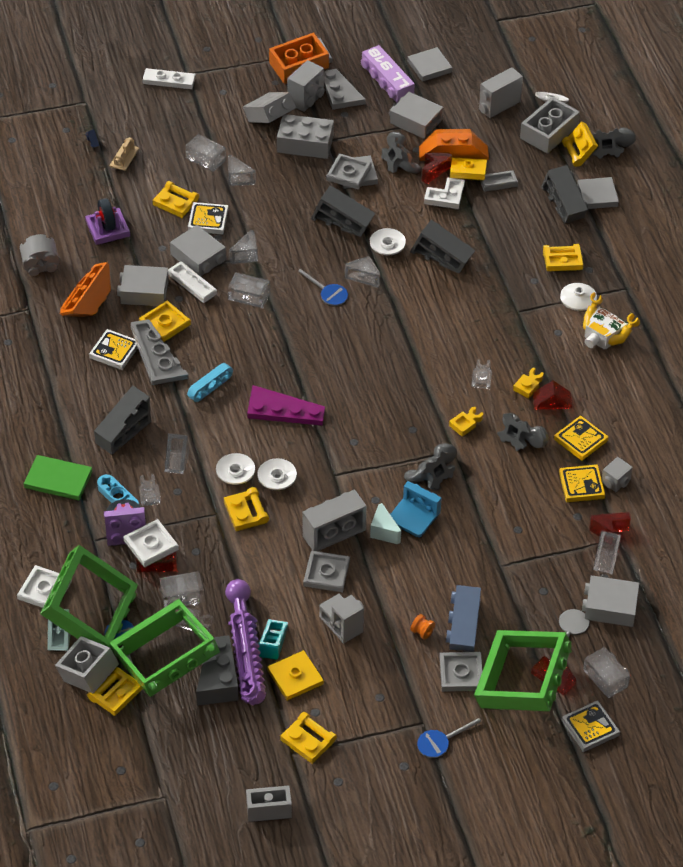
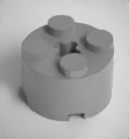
M38 234L28 237L23 245L21 243V258L24 269L29 272V275L36 276L40 272H55L57 270L59 256L55 240L52 237L50 239L46 238V235Z

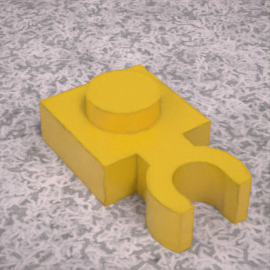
M532 368L529 376L523 374L513 385V391L529 399L539 388V382L543 380L544 373L541 372L539 375H534L535 368Z
M472 407L468 414L461 412L451 419L449 426L463 437L476 427L477 422L482 421L483 413L475 415L476 407Z

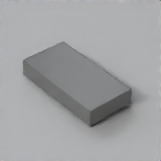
M513 170L486 174L485 180H480L484 192L518 187V180Z

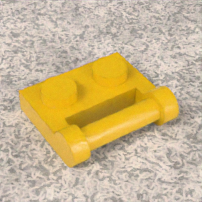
M582 121L569 136L562 139V143L568 149L575 167L581 166L598 147L587 124ZM574 142L576 143L580 151L579 156L573 146Z
M167 181L165 187L152 201L154 206L183 218L192 208L193 202L197 203L199 194L189 192L176 186L173 182ZM171 192H174V193H177V194H179V195H181V196H183V197H186V198H188V200H185V199L180 198V197H178V196H176V195H174V194H171Z
M579 244L560 247L543 245V256L547 271L583 270Z
M256 487L249 488L246 492L224 497V503L235 531L262 525L269 521V516L264 512L259 500V492ZM252 500L257 516L252 517L246 501Z
M116 667L93 694L87 693V697L91 702L99 704L116 716L143 688L133 677ZM116 680H119L104 696H102V694H103Z
M302 712L298 719L280 735V740L311 764L337 738L335 733L332 731L328 732L313 721L306 712ZM306 725L324 738V740L320 742L302 727Z

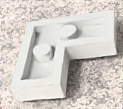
M447 177L445 189L427 187L424 204L459 209L465 180Z

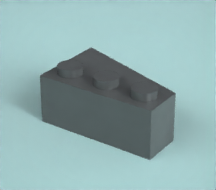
M568 165L548 170L541 188L549 193L548 199L550 202L554 201L557 205L555 209L563 222L568 223L584 218L588 205L583 200L580 187L576 185L574 174L569 170Z
M330 185L321 197L311 219L314 221L320 219L329 226L334 224L341 227V230L361 237L371 223L375 213Z
M431 219L420 233L410 253L415 254L417 252L424 255L426 260H436L440 262V266L460 273L471 259L475 250Z
M132 386L94 430L95 444L112 455L151 422L150 397Z
M229 635L214 637L220 653L202 665L196 690L197 706L238 701V684Z

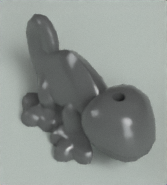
M625 127L615 128L613 131H609V133L597 130L596 133L592 134L598 145L593 155L599 159L608 153L619 157L620 153L624 152L625 147L635 143L636 136L633 131Z
M399 132L389 133L387 136L389 149L382 148L381 158L387 161L388 171L395 173L397 167H400L407 172L418 174L421 172V167L412 162V155L405 148L407 143L406 137Z
M512 412L503 414L502 422L506 428L503 431L497 432L502 442L510 441L515 446L516 451L527 446L525 439L535 448H543L549 442V436L544 427H531L527 421L520 420Z
M438 444L434 448V456L424 460L417 470L405 472L404 479L414 483L428 481L429 489H438L443 479L453 477L455 466L446 465L455 459L457 455L456 448L452 444Z

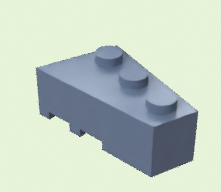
M457 585L456 592L452 591L451 604H454V611H449L448 623H452L451 631L447 630L446 642L450 643L449 650L474 652L481 588Z

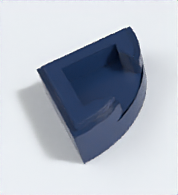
M95 130L86 132L85 135L91 143L90 146L93 148L99 146Z

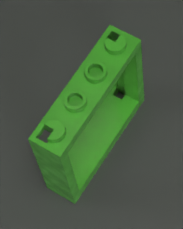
M78 545L69 552L40 614L77 639L82 636L112 648L110 642L114 640L116 634L119 633L123 626L121 622L130 611L128 606L137 595L135 591L138 584ZM78 564H81L123 592V596L105 636L59 607Z
M179 599L110 642L115 656L149 697L220 653L214 637ZM184 620L202 640V643L145 679L127 658V655Z
M497 630L474 694L480 708L550 711L553 701L556 700L558 686L561 685L563 671L567 667L569 653L572 652V642L569 640L566 632ZM510 647L555 648L540 693L494 691Z

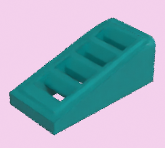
M268 619L259 642V657L275 660L279 658L288 622Z

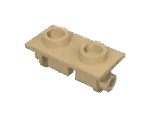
M129 137L124 140V143L109 165L110 167L126 171L139 150V147L134 146L133 138Z

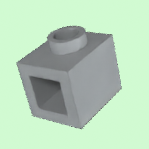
M619 457L615 458L603 469L602 483L607 488L617 492L621 487L624 488L629 483L633 467Z

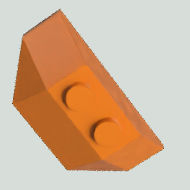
M436 129L419 146L420 161L452 160V157L489 160L488 146L470 129Z
M108 262L95 264L91 271L81 279L60 308L62 316L84 317L93 316L98 312V308L107 299V295L111 291Z

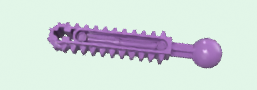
M236 579L227 585L225 591L228 601L234 604L235 613L230 615L231 621L228 622V625L232 627L231 633L233 634L232 640H234L233 646L235 647L234 653L236 654V667H238L237 673L239 674L241 699L254 706L255 704H260L266 696V686L263 684L265 679L262 677L264 672L261 670L263 666L260 664L259 644H257L258 638L256 637L257 631L255 630L257 619L250 613H247L246 601L251 593L248 583L244 580Z

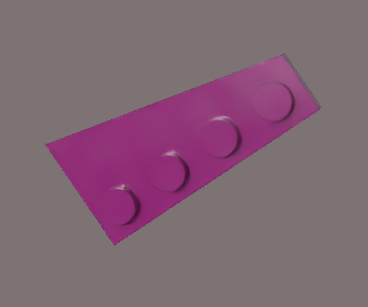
M252 386L247 418L323 426L325 406L258 386Z

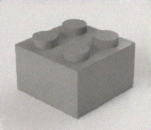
M309 60L287 78L288 92H290L296 108L303 112L311 107L318 98H321L325 92L324 68Z
M80 636L57 662L55 667L64 682L93 694L119 663L110 647Z

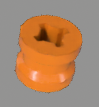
M419 614L413 621L410 631L414 634H420V637L426 640L432 634L436 623L432 620L428 621L424 615Z

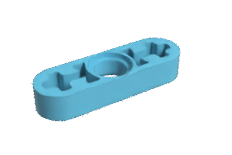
M226 363L220 364L189 388L187 396L193 401L199 402L232 376L233 368Z
M106 474L98 478L99 492L111 503L121 499H130L139 504L138 500L113 476ZM116 493L124 495L119 499L113 497Z

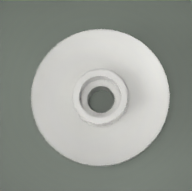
M535 93V96L544 102H547L551 97L563 103L569 101L567 97L554 93Z
M391 228L377 230L370 237L371 248L382 255L397 254L404 249L406 244L404 235L398 230Z
M572 283L562 289L560 298L562 303L569 309L584 311L587 310L589 305L591 306L590 296L595 290L583 283Z
M232 453L225 455L218 461L216 473L225 483L232 485L243 484L253 477L255 465L248 456Z
M279 458L267 460L258 469L259 482L264 487L272 490H282L290 487L295 482L297 476L294 465L287 460Z

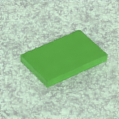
M37 455L25 479L24 488L80 500L91 476L92 467Z

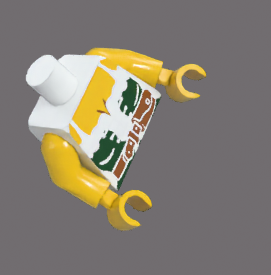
M593 292L590 296L592 304L588 306L583 322L586 346L593 348L595 345H598L603 349H607L610 346L624 343L632 332V327L639 326V318L637 317L632 322L635 315L631 313L627 317L629 322L627 323L600 306L596 308L597 305L602 303L603 299L600 295L599 299L595 301L596 294Z

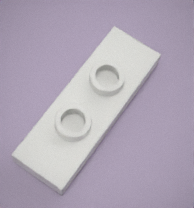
M146 68L142 80L143 84L193 89L195 74Z
M182 261L168 269V275L201 302L205 303L217 295V289Z

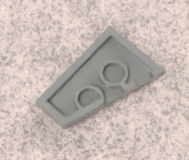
M337 69L324 71V88L332 110L365 104V98Z

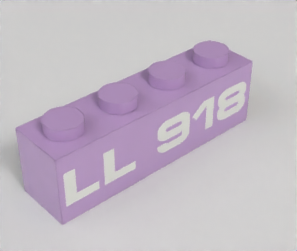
M380 45L362 52V67L370 73L372 78H375L380 87L384 88L389 97L393 98L396 103L408 92L414 94L415 83Z

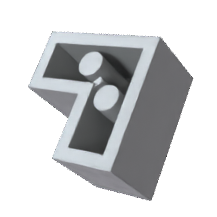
M339 593L320 604L319 617L343 644L363 633L365 609L360 600H356L352 595L344 599Z

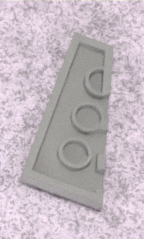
M150 320L131 322L130 327L151 384L156 385L188 379V373L182 369L179 360L171 354L170 348L161 340V335Z

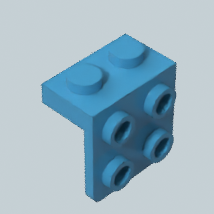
M407 481L404 485L403 499L390 515L399 528L416 537H421L440 514L441 497L421 488L417 484Z

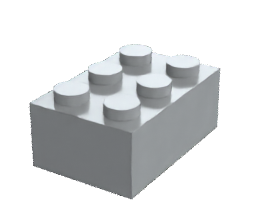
M551 97L521 123L520 139L548 154L564 137L571 134L578 126L580 111Z
M284 114L277 134V153L328 159L334 136V120Z
M352 490L334 499L326 500L320 505L308 508L303 511V538L312 551H319L365 531L366 504L356 490Z

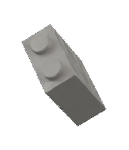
M511 67L481 83L479 110L491 118L521 102L523 76Z
M269 92L243 106L248 122L270 123L296 108L290 92Z
M408 92L390 109V124L425 139L443 120V107Z
M198 225L170 242L171 255L179 262L182 261L199 276L208 273L226 260V247Z
M125 265L124 271L120 272L121 286L118 285L117 296H120L121 304L159 306L164 303L169 282L168 268Z
M591 575L590 583L585 584L584 595H588V599H583L582 611H586L585 619L633 627L639 583Z

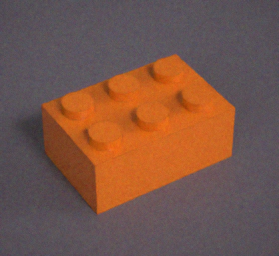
M314 32L269 48V63L284 84L287 83V78L307 60L323 67L324 70L329 68V53Z

